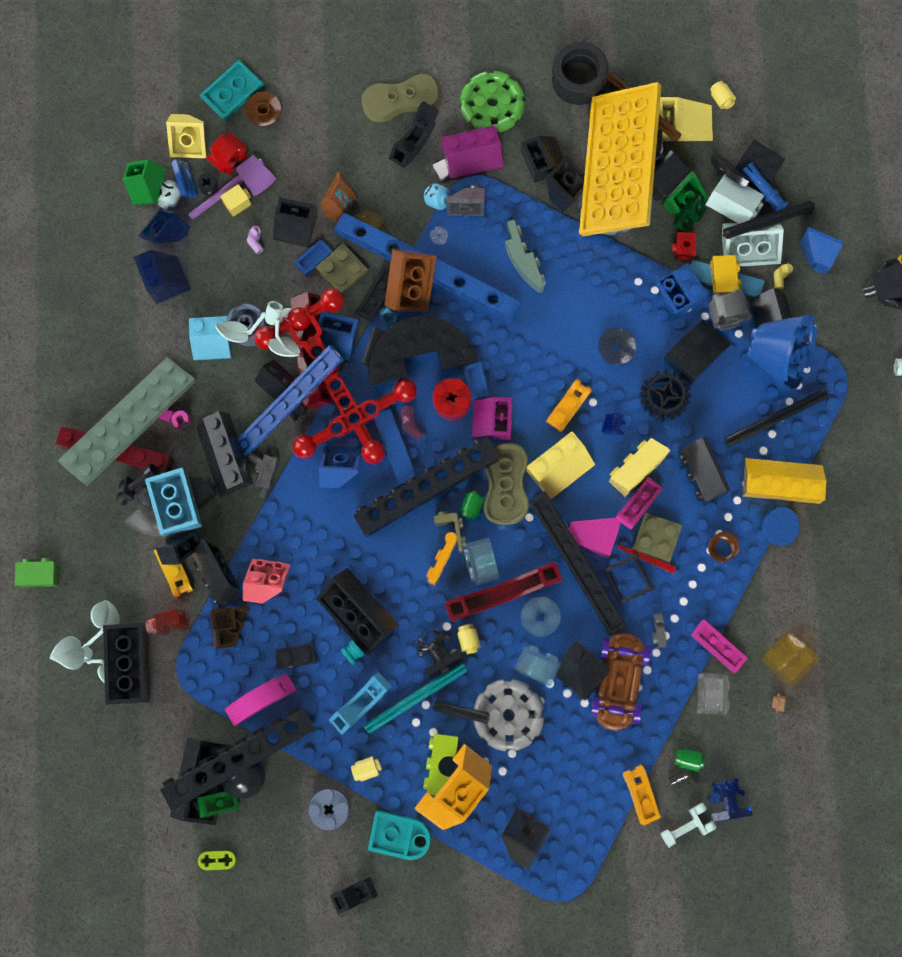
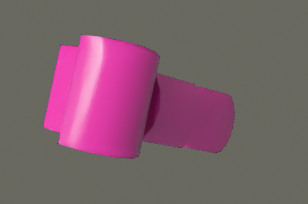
M169 408L159 417L161 420L172 423L180 430L182 428L180 423L182 418L189 424L193 423L192 417L186 412L180 410L175 412Z

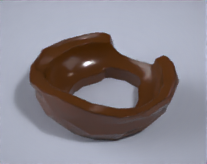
M726 531L715 534L708 544V552L711 558L722 563L732 559L739 553L740 549L737 537ZM726 541L730 546L731 554L727 557L719 555L715 550L717 542Z

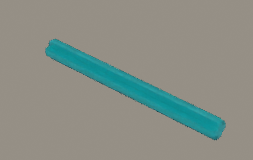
M464 663L456 665L365 723L364 728L367 733H372L466 673L467 668Z

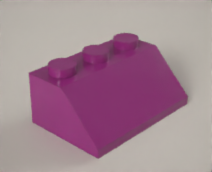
M496 125L442 137L441 149L450 180L504 167Z

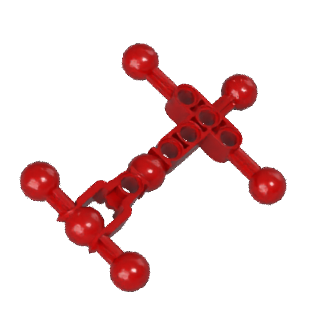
M330 288L324 291L321 300L312 306L306 304L305 308H293L287 318L282 317V322L279 323V336L289 331L296 345L306 349L309 356L315 360L317 357L313 355L314 349L322 348V352L326 349L322 340L324 332L315 316L324 311H339L345 301L343 293L336 288ZM312 322L317 333L314 337H308L307 341L301 342L296 331L305 330ZM275 326L259 327L254 334L255 344L264 350L270 349L268 343L271 339H276ZM337 366L323 381L327 384V389L342 415L333 419L327 428L313 436H298L293 442V452L301 459L310 458L315 454L316 447L335 436L342 437L355 430L363 445L361 455L365 462L369 464L380 463L385 457V448L381 442L372 439L365 424L377 418L381 410L397 401L403 403L412 401L417 394L416 384L410 379H400L395 383L392 392L375 401L368 400L357 405L347 385L340 378L339 366ZM334 381L341 382V387L338 390H333L331 387ZM344 397L350 398V404L347 407L341 406V400ZM371 404L376 405V412L374 414H368L366 411L367 407ZM353 414H358L360 417L359 422L356 424L350 422V417ZM337 423H341L343 426L340 433H335L333 430L334 425Z

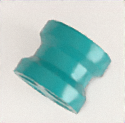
M353 640L349 642V646L340 650L352 665L356 663V659L365 655Z

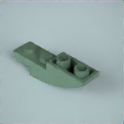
M515 220L508 221L507 230L510 240L505 241L507 254L524 281L538 293H542L546 282L544 275H540L538 270L540 268L538 257L534 258L533 252L528 253L525 242H521L520 236H522L520 226H516Z

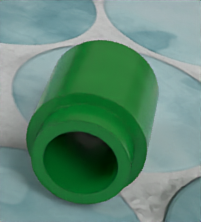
M473 490L470 493H466L461 507L462 517L470 520H476L479 517L484 502L481 493Z
M682 748V750L677 749L674 760L675 765H679V768L696 772L699 771V768L703 769L705 757L702 756V752Z

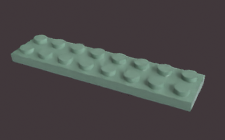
M167 357L58 460L59 463L88 486L195 383V378Z

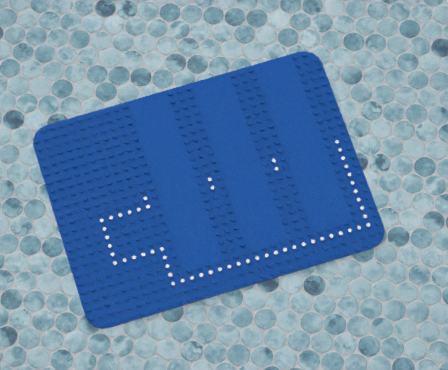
M483 175L468 176L453 184L449 189L451 196L471 186L485 188L484 216H447V207L443 210L436 209L414 248L426 254L435 255L436 259L518 300L522 306L513 322L507 321L432 283L428 312L397 311L398 317L396 321L388 325L380 319V311L387 307L384 302L372 323L370 322L354 349L350 362L347 361L340 373V378L347 385L357 405L368 400L375 401L392 392L398 380L369 385L368 367L361 362L373 327L386 331L397 322L416 316L435 317L454 325L468 338L477 354L478 362H482L490 398H512L511 439L490 440L492 445L499 443H515L520 445L526 451L528 466L570 432H573L585 446L595 463V466L551 499L565 524L569 527L571 522L616 518L645 479L624 497L609 482L611 478L609 474L617 466L621 468L625 464L623 460L630 453L634 455L639 451L637 447L644 440L648 442L652 438L661 443L670 452L647 477H650L662 486L663 489L645 513L682 525L671 560L668 563L676 567L674 574L638 558L651 586L654 585L655 589L626 602L624 605L620 604L605 574V570L607 567L632 556V554L618 549L617 546L621 545L633 549L644 514L632 529H629L623 523L620 524L609 558L581 549L627 624L626 627L610 636L530 503L525 518L518 523L510 525H499L488 520L484 512V502L479 517L476 520H470L461 516V507L466 493H470L471 490L477 491L482 494L481 497L485 501L489 489V481L485 470L366 537L353 516L357 513L356 510L364 505L370 506L373 504L374 499L379 496L385 497L389 495L391 489L399 486L386 450L384 459L377 464L365 462L361 455L358 474L341 487H319V466L324 446L362 449L363 445L355 430L345 436H335L316 447L315 454L310 458L301 459L295 454L292 455L229 563V567L242 592L243 582L252 559L290 564L282 591L264 603L243 601L242 596L226 607L215 604L210 596L181 645L176 659V670L183 690L198 702L228 719L230 718L225 709L229 705L262 684L288 673L297 690L262 709L250 719L239 724L250 732L261 727L266 729L272 726L270 722L278 717L282 719L288 717V712L294 708H304L316 730L284 747L282 750L391 813L421 820L429 828L431 836L532 894L552 902L570 901L583 894L593 882L633 806V800L623 777V772L635 770L636 766L642 765L648 777L712 655L691 636L692 632L702 620H706L722 635L770 544L762 532L764 516L775 507L788 508L792 502L743 497L745 458L811 464L845 400L848 381L846 371L839 359L815 344L810 366L808 369L804 368L801 377H804L803 381L796 390H787L747 356L753 342L751 334L753 329L756 328L752 311H750L751 319L748 322L745 320L741 321V325L736 328L720 330L717 326V329H715L708 308V304L713 300V291L704 287L708 294L705 302L689 311L674 314L655 284L657 280L672 273V270L603 234L580 235V223L496 179ZM515 220L516 226L519 225L521 228V242H525L528 253L533 252L534 258L538 257L540 263L538 270L540 275H544L546 282L542 293H538L524 281L507 254L505 241L510 240L507 230L508 221ZM463 281L455 283L458 287H462L465 284ZM490 298L488 301L491 304H495L498 302V299ZM703 319L730 346L692 385L686 382L684 386H690V390L687 393L692 394L691 398H688L690 404L686 406V412L681 411L682 415L680 417L675 415L674 420H671L668 416L667 421H663V416L656 420L657 414L655 413L650 417L649 413L651 410H643L647 404H640V401L645 399L639 397V394L643 392L640 390V387L645 385L643 381L649 379L650 374L656 377V371L658 370L661 375H663L664 370L668 371V375H670L671 371H675L664 360L666 353ZM437 352L405 358L404 363L408 375L405 379H410L416 384L417 394L410 402L403 403L397 401L381 410L382 412L391 409L417 478L422 476L423 471L427 468H435L441 465L440 461L447 457L453 458L457 455V451L464 447L467 449L472 447L473 443L478 440L472 439L474 402L472 403L471 401V407L466 416L457 421H449L440 417L434 409L433 392L440 382L446 379H460L467 385L463 366L441 370ZM675 371L674 376L677 377L679 373ZM578 379L582 385L588 386L593 390L561 433L546 423V420L574 381ZM336 381L332 389L338 390L341 387V382ZM659 382L653 385L652 388H662L666 385V382ZM672 384L673 392L680 396L678 389ZM667 388L666 391L663 393V396H662V397L664 398V399H663V402H664L665 399L668 397V396H667V395H668V393H667L668 388ZM821 389H826L829 394L827 399L735 445L728 447L725 443L724 438ZM576 390L574 395L580 398L582 393ZM650 394L651 400L656 406H658L659 402L657 398L653 397V395ZM344 397L341 400L342 407H347L350 404V398ZM453 397L449 398L452 403L455 402ZM333 398V404L319 409L305 435L313 436L327 428L333 419L342 415ZM667 403L664 409L674 408L679 403ZM369 405L366 410L367 413L374 414L376 412V405ZM351 415L350 422L352 424L359 422V415ZM374 419L366 423L365 426L372 439L383 444ZM337 423L333 427L335 433H340L343 429L341 423ZM706 436L730 491L724 497L702 505L701 501L698 502L695 497L694 491L696 489L693 484L689 483L686 476L688 472L685 466L682 467L678 456H680L679 452L681 449ZM476 452L471 456V459L479 461L482 455ZM458 462L454 469L461 471L464 469L465 464ZM525 470L523 488L529 501L543 493V491ZM439 473L438 480H446L448 473ZM428 481L421 485V489L425 491L431 487V483ZM406 492L405 499H413L414 492ZM397 501L389 502L388 509H396ZM373 511L371 518L373 520L378 519L381 515L380 511ZM442 511H449V514L457 512V517H462L463 529H460V536H465L466 548H463V553H459L458 542L456 543L436 586L428 583L427 573L431 566L435 567L437 563L435 557L439 549L443 550L446 545V534L449 532L456 534L455 524L435 526L434 516H437V513ZM726 531L737 537L740 548L739 553L725 563L717 562L711 558L708 552V544L715 534ZM726 541L717 542L715 546L716 552L724 557L731 554L729 544ZM634 559L609 571L622 599L648 588ZM556 562L562 577L561 583L451 623L444 602L492 587L536 568ZM346 568L353 573L399 624V627L370 655L367 656L365 654L363 657L356 659L354 665L340 651L342 648L349 646V642L352 640L351 637L316 600L330 580ZM250 606V610L247 612L243 622V629L239 633L236 647L213 649L209 610ZM662 613L667 647L657 649L656 644L652 642V633L655 632L653 615ZM473 624L474 628L477 629L481 647L477 648L478 652L466 654V651L462 652L457 634L459 627ZM438 629L445 632L451 639L450 642L445 639L442 642L446 653L450 655L459 650L463 658L428 677L424 669L431 666L434 661L429 652H423V657L418 656L417 643L419 638L423 639V644H429L431 641H434L437 635L433 631ZM618 633H629L641 641L643 648L644 645L651 646L648 666H642L637 704L642 705L639 724L631 722L629 726L618 731L604 728L595 716H591L593 697L597 696L599 686L584 701L555 676L564 654L576 640L591 651L602 663L603 658L600 657L603 638L610 639ZM307 644L315 645L316 664L277 669L275 649ZM464 663L467 668L466 673L372 733H367L364 728L365 723L456 665ZM379 672L392 687L368 713L342 735L329 719ZM502 679L504 681L515 679L528 684L534 693L537 692L544 706L542 715L545 719L539 736H535L529 746L514 751V749L501 751L489 746L484 738L481 739L476 731L473 720L436 712L433 710V704L437 700L474 709L479 694H483L489 684ZM504 689V695H512V689ZM524 693L520 697L524 703L529 700ZM492 694L488 701L493 704L497 698ZM511 709L503 712V718L506 721L514 719L515 714ZM534 710L528 711V718H535ZM289 721L285 726L288 733L294 732L296 724L293 721ZM525 726L520 732L526 735L530 729ZM493 727L488 731L493 736L498 733ZM276 731L270 732L268 734V741L271 743L276 742L279 737ZM434 734L459 737L457 753L465 744L492 765L490 786L487 793L463 823L445 830L439 828L414 809L427 793V790H423L425 778H429L430 770L426 769L427 758L432 756L429 742L430 737L434 738ZM506 735V741H514L513 735ZM371 756L379 759L382 770L379 771L380 775L362 782L361 780L355 781L351 766L355 765V762ZM446 756L441 759L439 769L443 775L451 776L457 769L458 765L452 760L454 757ZM639 777L634 779L635 783L640 782Z

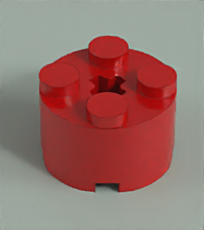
M227 131L228 135L223 133L211 146L212 154L211 156L207 154L206 160L223 174L231 176L237 168L235 165L239 160L243 162L249 153L246 152L247 145L233 133Z
M446 379L434 388L433 405L436 413L449 421H457L466 416L471 407V393L468 386L462 380ZM450 397L455 399L454 403L449 400Z

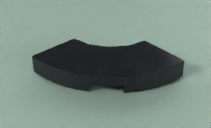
M713 153L710 160L717 170L726 172V177L746 187L749 182L748 175L734 167L729 160Z

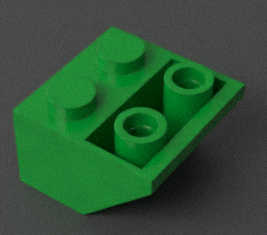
M149 159L129 162L127 164L123 182L133 205L140 206L157 203L160 197L161 185L165 180L166 168Z

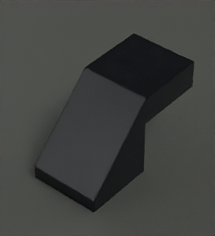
M368 877L330 895V898L337 913L341 914L377 897L378 894L371 878Z

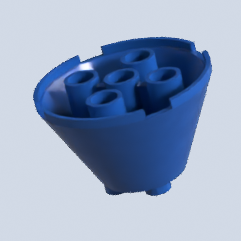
M807 314L763 323L758 329L754 328L751 334L753 342L752 347L748 350V358H751L787 390H796L804 377H801L804 368H809L814 353L817 325L813 324V320L816 321V317Z

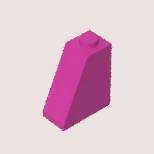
M616 518L571 522L570 527H567L581 549L609 558L621 522Z

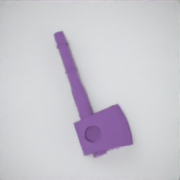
M253 155L236 168L239 175L188 215L192 220L213 204L217 203L221 199V195L238 184L240 186L242 183H245L251 194L255 196L267 189L276 180V177L265 167L266 165L261 159H257Z

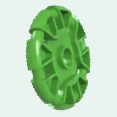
M485 71L470 79L471 82L468 85L465 84L460 95V102L462 103L460 110L467 123H471L476 130L496 125L499 133L512 128L524 113V91L517 80H512L511 76L504 72L494 71V73H487ZM494 80V83L487 84V81ZM505 84L510 87L508 90L503 88ZM475 87L479 88L477 93L473 90ZM490 99H495L498 103L496 106H489L487 102ZM511 99H516V102L511 103ZM469 102H474L475 106H470ZM479 115L482 119L478 120L475 117ZM490 120H498V124H491Z

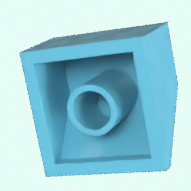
M227 316L189 318V338L193 360L231 358V341L220 335L215 327L216 323L226 322Z

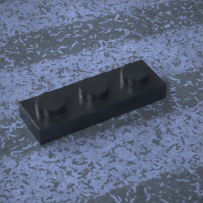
M386 266L382 267L355 312L356 315L371 323L386 299L390 268Z

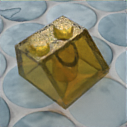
M786 632L760 660L787 687H793L820 658L805 643L789 632Z

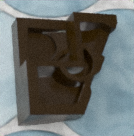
M250 606L209 610L213 649L236 647L239 633L243 629V622L247 612L250 610Z

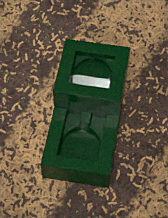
M700 195L695 196L688 202L675 218L672 225L677 232L688 233L693 222L701 221L707 207Z

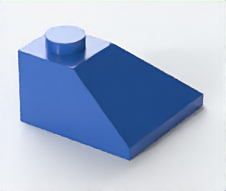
M808 227L799 243L809 266L818 273H828L844 242Z
M324 446L319 466V487L339 488L358 474L361 449Z

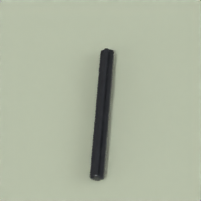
M808 201L724 228L723 237L730 239L813 212L815 210V203Z
M821 389L724 438L725 443L728 447L735 445L827 399L829 394L826 389Z

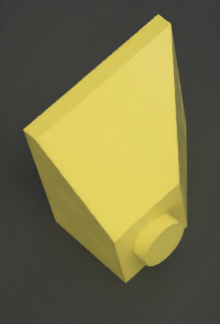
M171 114L166 122L170 157L206 158L204 122L191 115Z

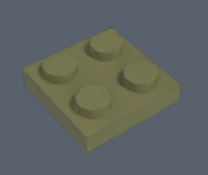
M344 243L315 267L333 288L340 290L342 293L368 272V269Z
M645 513L632 550L669 563L682 525Z

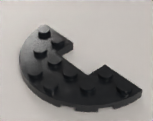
M430 316L410 317L392 325L375 343L368 364L369 385L407 378L405 358L437 352L441 370L478 362V357L468 338L449 322Z

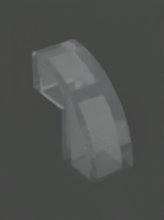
M140 509L124 521L129 527L143 535L152 537L162 536L160 535L157 523L154 525Z

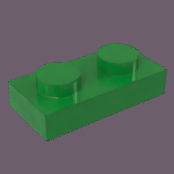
M226 791L197 797L200 818L239 809L237 798L229 795Z

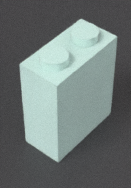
M725 174L713 190L706 205L740 224L755 219L764 204L761 202L764 195L749 186L743 187L726 177Z

